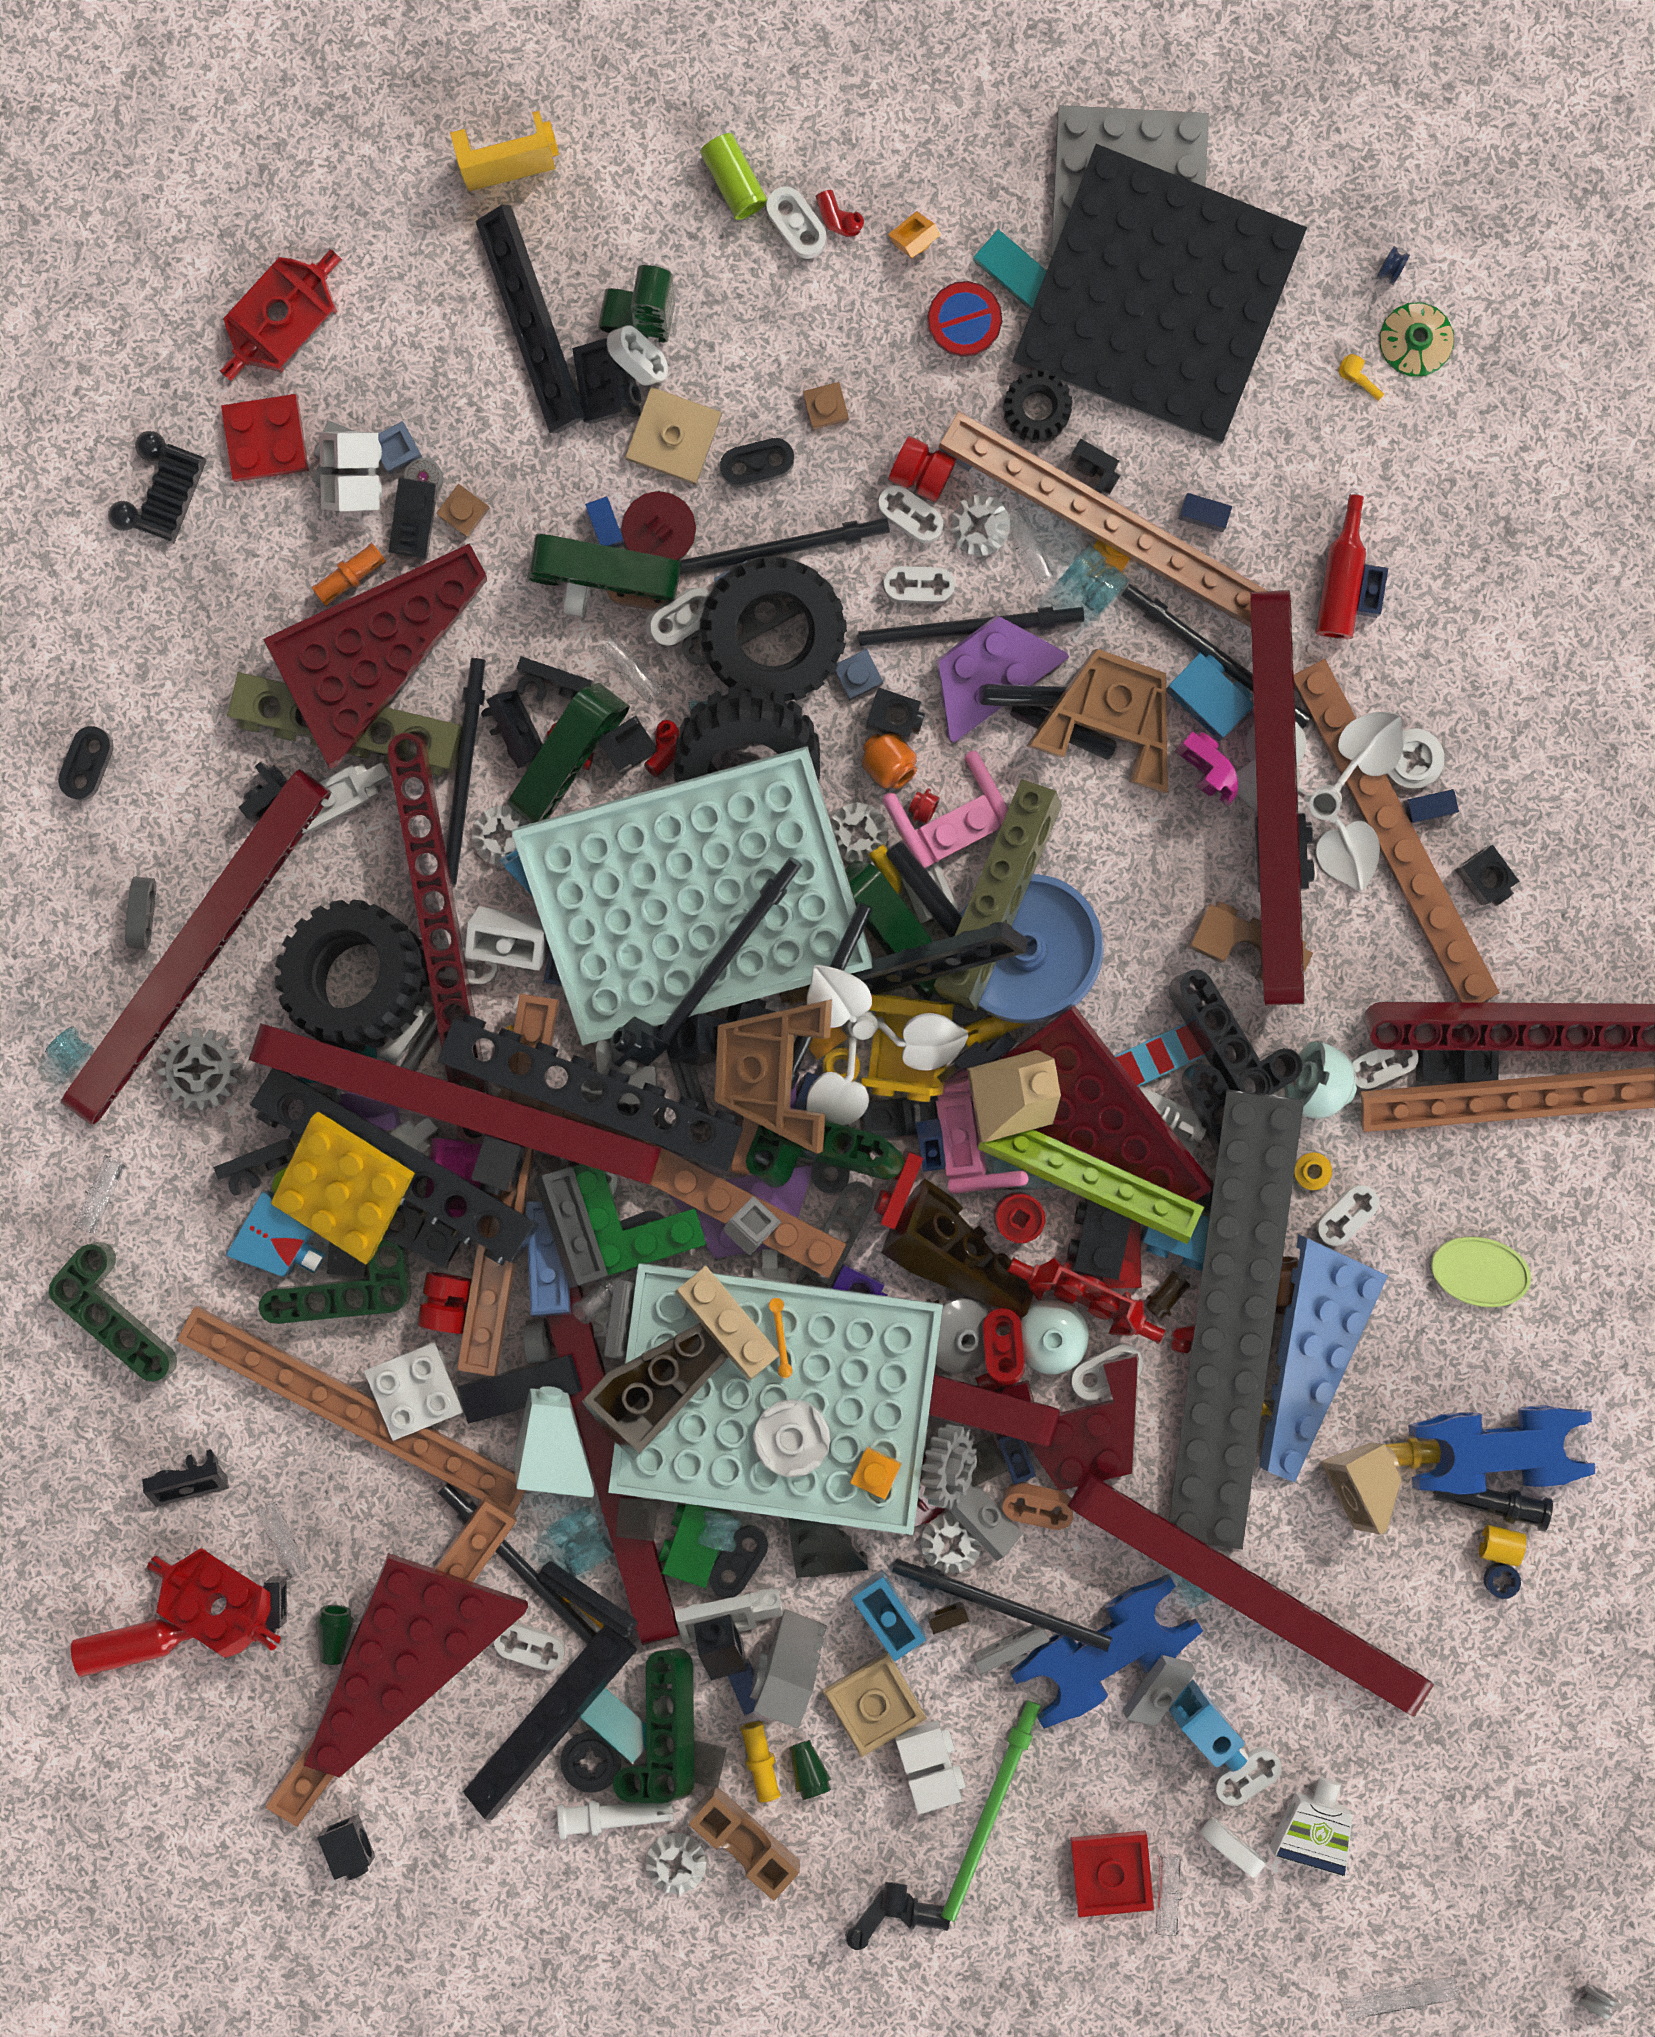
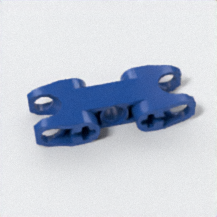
M1538 1405L1518 1408L1519 1426L1483 1429L1482 1414L1477 1412L1440 1414L1427 1420L1409 1424V1436L1435 1439L1439 1443L1441 1450L1440 1462L1435 1469L1412 1477V1488L1425 1491L1450 1492L1459 1495L1480 1493L1486 1491L1485 1473L1522 1470V1483L1524 1486L1530 1487L1565 1485L1574 1480L1594 1475L1595 1463L1570 1460L1566 1456L1563 1447L1565 1436L1571 1429L1592 1422V1412L1585 1409H1563Z
M1169 1574L1145 1584L1131 1587L1105 1605L1104 1608L1112 1622L1097 1630V1632L1112 1637L1108 1652L1082 1642L1077 1643L1074 1639L1056 1633L1049 1638V1642L1035 1648L1026 1659L1010 1670V1674L1016 1684L1026 1682L1038 1676L1050 1677L1058 1684L1057 1697L1037 1715L1043 1729L1072 1718L1080 1717L1101 1704L1108 1697V1693L1101 1681L1136 1660L1143 1672L1149 1673L1161 1655L1176 1658L1189 1643L1203 1632L1196 1618L1187 1620L1174 1627L1162 1626L1156 1621L1154 1616L1156 1605L1176 1587Z

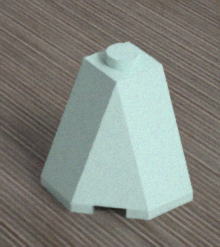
M550 1386L541 1387L540 1389L530 1388L513 1456L516 1488L593 1498L592 1474L568 1393Z

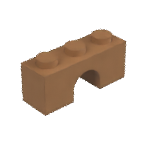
M1219 901L1216 906L1212 904L1205 906L1187 947L1221 963L1226 961L1235 944L1238 942L1250 943L1257 948L1261 956V965L1255 979L1263 983L1261 920L1252 918L1250 922L1236 916L1238 913L1237 909ZM1303 941L1304 972L1313 955V952L1305 949L1307 944L1305 941Z
M716 1784L690 1812L688 1825L716 1850L722 1847L731 1853L746 1871L745 1876L773 1901L779 1897L800 1873V1860Z

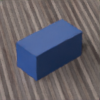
M605 496L586 503L585 506L600 545L610 547L624 545L625 543L608 497Z

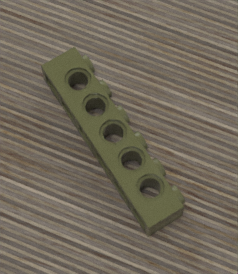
M237 672L227 714L231 719L238 721L237 728L259 733L261 726L273 729L274 737L295 742L297 735L311 738L310 745L318 747L308 727L301 725V713L285 683ZM272 699L279 700V713L273 718H266L264 715L265 704ZM385 707L347 754L369 759L370 753L384 756L383 762L390 764L388 745L396 735L401 733L424 734L428 739L427 751L431 774L442 777L443 770L454 771L462 727L459 724ZM379 726H389L391 730L390 739L384 744H375L373 740L374 731ZM409 739L404 740L398 748L399 756L406 762L413 760L417 754L411 752V740Z
M1023 779L1020 780L955 936L964 931H973L990 926V924L995 922H1004L1012 926L1062 807L1055 790ZM997 961L939 977L936 979L934 987L941 998L977 1010Z

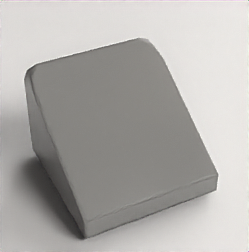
M611 1039L598 1040L596 1046L597 1072L607 1075L610 1068L626 1075H634L638 1066L636 1060L629 1058L620 1067L612 1063Z
M753 1196L727 1222L723 1231L748 1255H751L780 1225L781 1221Z

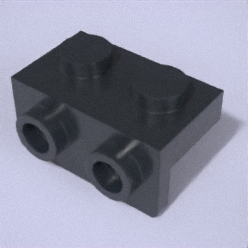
M1086 1198L1085 1202L1078 1201L1074 1217V1223L1080 1224L1077 1239H1070L1066 1260L1072 1261L1071 1269L1074 1271L1119 1280L1131 1219Z

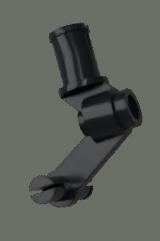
M885 1882L884 1889H881L856 1924L846 1931L845 1941L851 1949H864L885 1916L900 1918L912 1930L915 1926L948 1931L950 1921L941 1916L944 1906L919 1903L917 1898H913L910 1893H907L908 1885Z

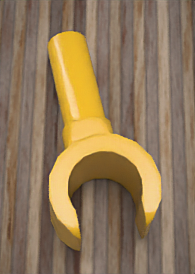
M1355 354L1345 356L1339 367V375L1350 382H1356L1358 385H1361L1379 401L1384 393L1361 373L1365 360Z

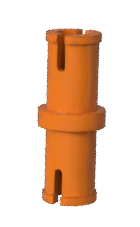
M372 542L346 563L343 560L337 564L338 569L311 587L325 607L352 586L354 589L361 585L360 580L380 565L386 563V560Z

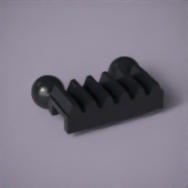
M145 431L136 439L135 449L137 454L146 461H156L160 458L162 460L158 462L157 474L153 475L152 488L147 490V500L142 503V513L138 514L136 507L132 503L118 501L110 507L108 520L117 530L128 531L135 528L175 544L207 460L192 452L166 444L164 438L155 431Z

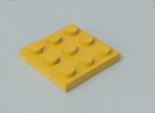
M317 1112L311 1117L270 1204L366 1265L373 1258L415 1173L322 1113Z

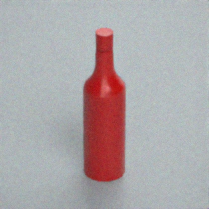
M1349 495L1343 530L1328 550L1315 630L1317 635L1335 639L1353 638L1366 559V548L1359 534L1364 496Z
M155 1619L74 1639L71 1643V1658L77 1675L84 1677L164 1657L177 1644L194 1637L163 1619Z

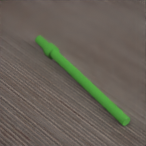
M1030 1700L1026 1701L1017 1726L1011 1728L1007 1738L1009 1746L941 1916L949 1921L955 1922L1022 1752L1023 1750H1028L1033 1735L1030 1732L1041 1705Z

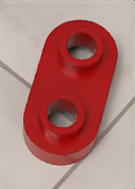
M1006 1308L995 1309L986 1316L983 1323L986 1369L993 1382L1002 1386H1009L1017 1383L1025 1372L1022 1326L1018 1315L1012 1310ZM1001 1326L1010 1328V1332L1005 1336H1000L996 1333ZM1008 1362L1013 1365L1012 1370L1006 1373L999 1370L1000 1365Z

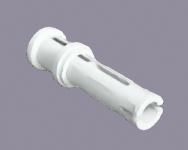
M589 1801V1804L586 1806L565 1808L564 1804L557 1805L560 1840L566 1839L571 1834L591 1832L592 1836H597L599 1833H602V1829L668 1821L674 1822L672 1802L663 1804L620 1803L600 1806V1802Z

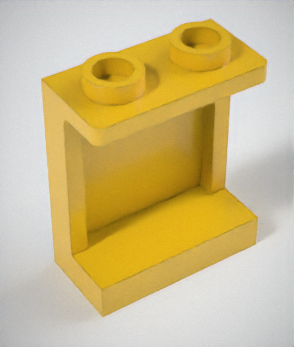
M534 111L532 115L537 130L535 134L475 150L472 149L465 129L450 132L459 169L468 191L556 169L553 157L559 156V151L550 120L543 122L540 111Z
M885 994L871 995L872 1004L869 1010L876 1011V1017H883L885 1024L902 1039H904L903 1028L909 1020L917 1015L934 1013L943 1015L950 1020L953 1017L954 1004ZM877 1028L872 1040L868 1077L861 1078V1084L872 1087V1094L894 1096L895 1091L908 1093L907 1099L914 1101L930 1102V1096L942 1095L945 1082L942 1083L937 1076L947 1067V1064L933 1070H917L907 1066L902 1059L904 1047L897 1046L880 1028Z

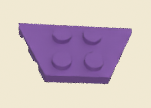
M996 615L936 660L938 678L941 681L942 688L940 692L942 707L945 709L947 723L946 736L949 741L954 743L1003 707L980 704V686L985 684L1033 685L1068 659L1069 655L1065 651Z
M812 1165L795 1167L789 1181L777 1188L766 1185L754 1175L726 1180L798 1218L811 1177ZM669 1195L681 1212L694 1209V1207ZM696 1209L707 1242L706 1247L715 1259L746 1253L723 1231L725 1223ZM762 1243L754 1252L772 1248Z

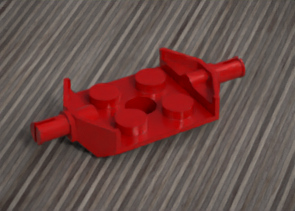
M329 249L316 265L313 262L309 265L292 258L278 257L223 318L227 333L234 347L232 350L234 356L219 371L230 382L249 364L282 373L284 371L282 366L330 313H337L326 279L328 278L327 275L342 259L332 249ZM275 303H284L288 307L286 317L280 321H273L268 316L270 307Z
M1013 1257L1009 1264L1007 1272L1026 1280L1030 1284L1029 1288L1037 1300H1041L1046 1290L1054 1291L1053 1295L1059 1300L1070 1304L1078 1302L1088 1307V1312L1099 1319H1113L1114 1321L1108 1332L1110 1335L1132 1336L1133 1334H1139L1156 1342V1344H1159L1164 1336L1165 1329L1145 1321L1147 1316L1143 1315V1301L1141 1299L1133 1300L1131 1299V1293L1124 1292L1121 1295L1108 1289V1286L1099 1279L1088 1275H1079L1071 1271L1070 1264L1066 1262L1061 1265L1056 1258H1053L1042 1265L1036 1264L1032 1267Z
M198 1549L174 1565L168 1564L159 1556L152 1557L151 1560L161 1566V1568L148 1562L147 1569L162 1578L156 1613L222 1657L227 1658L241 1653L253 1641L255 1643L258 1641L272 1651L277 1646L267 1640V1637L278 1644L280 1643L281 1637L267 1629L265 1625L271 1611L270 1592L211 1555L205 1549ZM220 1598H226L225 1609L218 1615H212L211 1608L213 1603Z

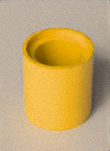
M1487 1524L1482 1531V1536H1485L1484 1543L1480 1542L1479 1557L1519 1567L1525 1555L1526 1534Z

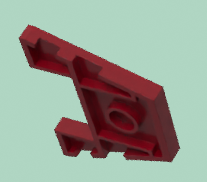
M1138 1353L1104 1361L1103 1366L1113 1400L1060 1412L1051 1447L1026 1441L1059 1491L1078 1487L1086 1473H1090L1102 1481L1133 1473L1139 1368ZM1028 1380L994 1390L1034 1401Z

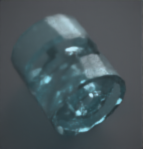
M1089 545L1058 580L1072 595L1081 594L1083 596L1082 604L1096 617L1107 608L1130 581L1115 566L1108 568L1106 566V558L1092 545Z
M589 1505L566 1515L546 1529L554 1546L564 1550L562 1560L572 1577L589 1570L614 1553V1549L605 1533L597 1532L596 1528L599 1522Z

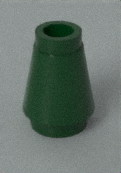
M323 1606L320 1609V1615L316 1617L320 1662L323 1664L338 1665L343 1662V1656L354 1623V1618L351 1617V1609L346 1606Z
M811 1740L790 1746L795 1790L800 1792L802 1800L830 1791L831 1788L828 1781L832 1779L814 1746H812Z

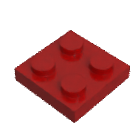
M296 394L221 405L232 480L234 482L309 471L299 401Z
M906 1149L903 1152L904 1163L902 1170L892 1179L888 1191L881 1189L873 1208L875 1213L878 1214V1222L894 1230L924 1159L920 1155Z
M1146 1830L1070 1837L1078 1917L1154 1910Z

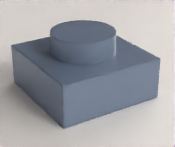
M403 421L378 434V441L382 450L381 461L389 475L409 465L413 460L422 458Z
M867 649L837 663L838 667L835 672L849 700L883 684V680Z

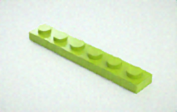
M1033 1129L984 1143L979 1142L978 1149L1185 1244H1188L1204 1209L1199 1204Z

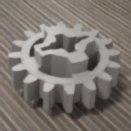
M193 1028L191 1038L186 1032H179L178 1038L180 1043L168 1041L166 1045L171 1050L170 1054L159 1055V1059L166 1062V1068L157 1070V1074L167 1076V1081L161 1085V1088H172L174 1092L170 1100L178 1101L183 1097V1107L187 1109L191 1108L195 1101H197L199 1110H207L208 1100L214 1106L222 1105L220 1095L232 1097L234 1093L229 1088L230 1083L237 1084L241 1082V1079L233 1075L234 1070L243 1068L241 1063H233L232 1058L239 1053L238 1049L227 1050L226 1046L230 1039L222 1037L217 1041L216 1030L209 1029L205 1037H203L201 1028ZM207 1045L219 1053L222 1058L221 1061H217L209 1054V1047ZM188 1048L187 1057L180 1064H177L181 1053ZM199 1062L203 1065L215 1067V1069L207 1070V1072H203L201 1075L185 1072L186 1068H193V1066L199 1065ZM219 1074H223L219 1085L212 1090L211 1083ZM178 1077L184 1078L190 1084L193 1093L181 1085Z
M946 1424L945 1428L940 1427L938 1429V1438L932 1437L928 1450L925 1453L927 1458L922 1465L921 1471L923 1478L921 1485L926 1486L923 1497L928 1498V1504L952 1509L953 1505L958 1506L960 1504V1495L965 1496L967 1494V1490L972 1482L971 1475L973 1469L977 1465L975 1455L977 1449L972 1447L975 1437L970 1435V1429Z

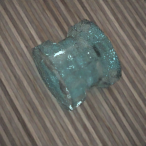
M71 1026L48 1045L45 1053L50 1058H57L61 1063V1069L66 1074H69L78 1068L93 1053L95 1048L90 1043L83 1042L79 1038V1031L74 1026Z
M705 1511L703 1521L706 1525L704 1531L699 1534L698 1543L716 1550L734 1551L736 1546L734 1534L735 1531L740 1529L742 1520L725 1513Z

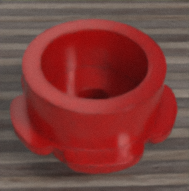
M930 788L926 789L924 794L917 791L910 804L908 812L914 814L912 820L915 823L920 821L928 824L938 806L940 797L932 794Z

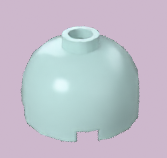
M1315 1041L1309 1042L1299 1053L1303 1063L1302 1072L1294 1086L1291 1084L1286 1085L1285 1097L1303 1099L1302 1115L1318 1119L1333 1116L1346 1104H1349L1356 1094L1357 1086L1354 1068L1346 1054L1337 1048L1320 1041L1319 1043Z
M1046 1298L1032 1303L1026 1316H1019L1022 1326L1024 1359L1028 1367L1042 1374L1056 1375L1071 1370L1082 1360L1088 1348L1089 1331L1085 1318L1073 1305L1059 1299Z

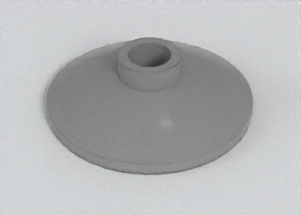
M966 1298L954 1299L943 1304L936 1366L947 1372L962 1373L974 1369L985 1360L983 1323L989 1311L983 1305ZM969 1334L967 1342L962 1345L961 1340L963 1336Z

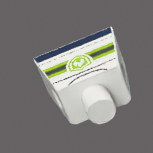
M1319 1777L1313 1797L1299 1792L1294 1793L1270 1844V1849L1275 1857L1345 1877L1352 1814L1346 1806L1336 1804L1341 1787L1340 1783L1328 1778Z

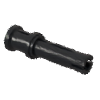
M1486 1488L1485 1492L1461 1495L1433 1491V1500L1503 1516V1520L1507 1523L1522 1522L1537 1526L1538 1531L1546 1532L1553 1511V1500L1551 1498L1545 1497L1543 1500L1523 1496L1518 1490L1504 1493Z

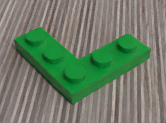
M583 1164L573 1167L608 1276L637 1267L639 1263L647 1264L707 1245L696 1208L623 1230L606 1172Z

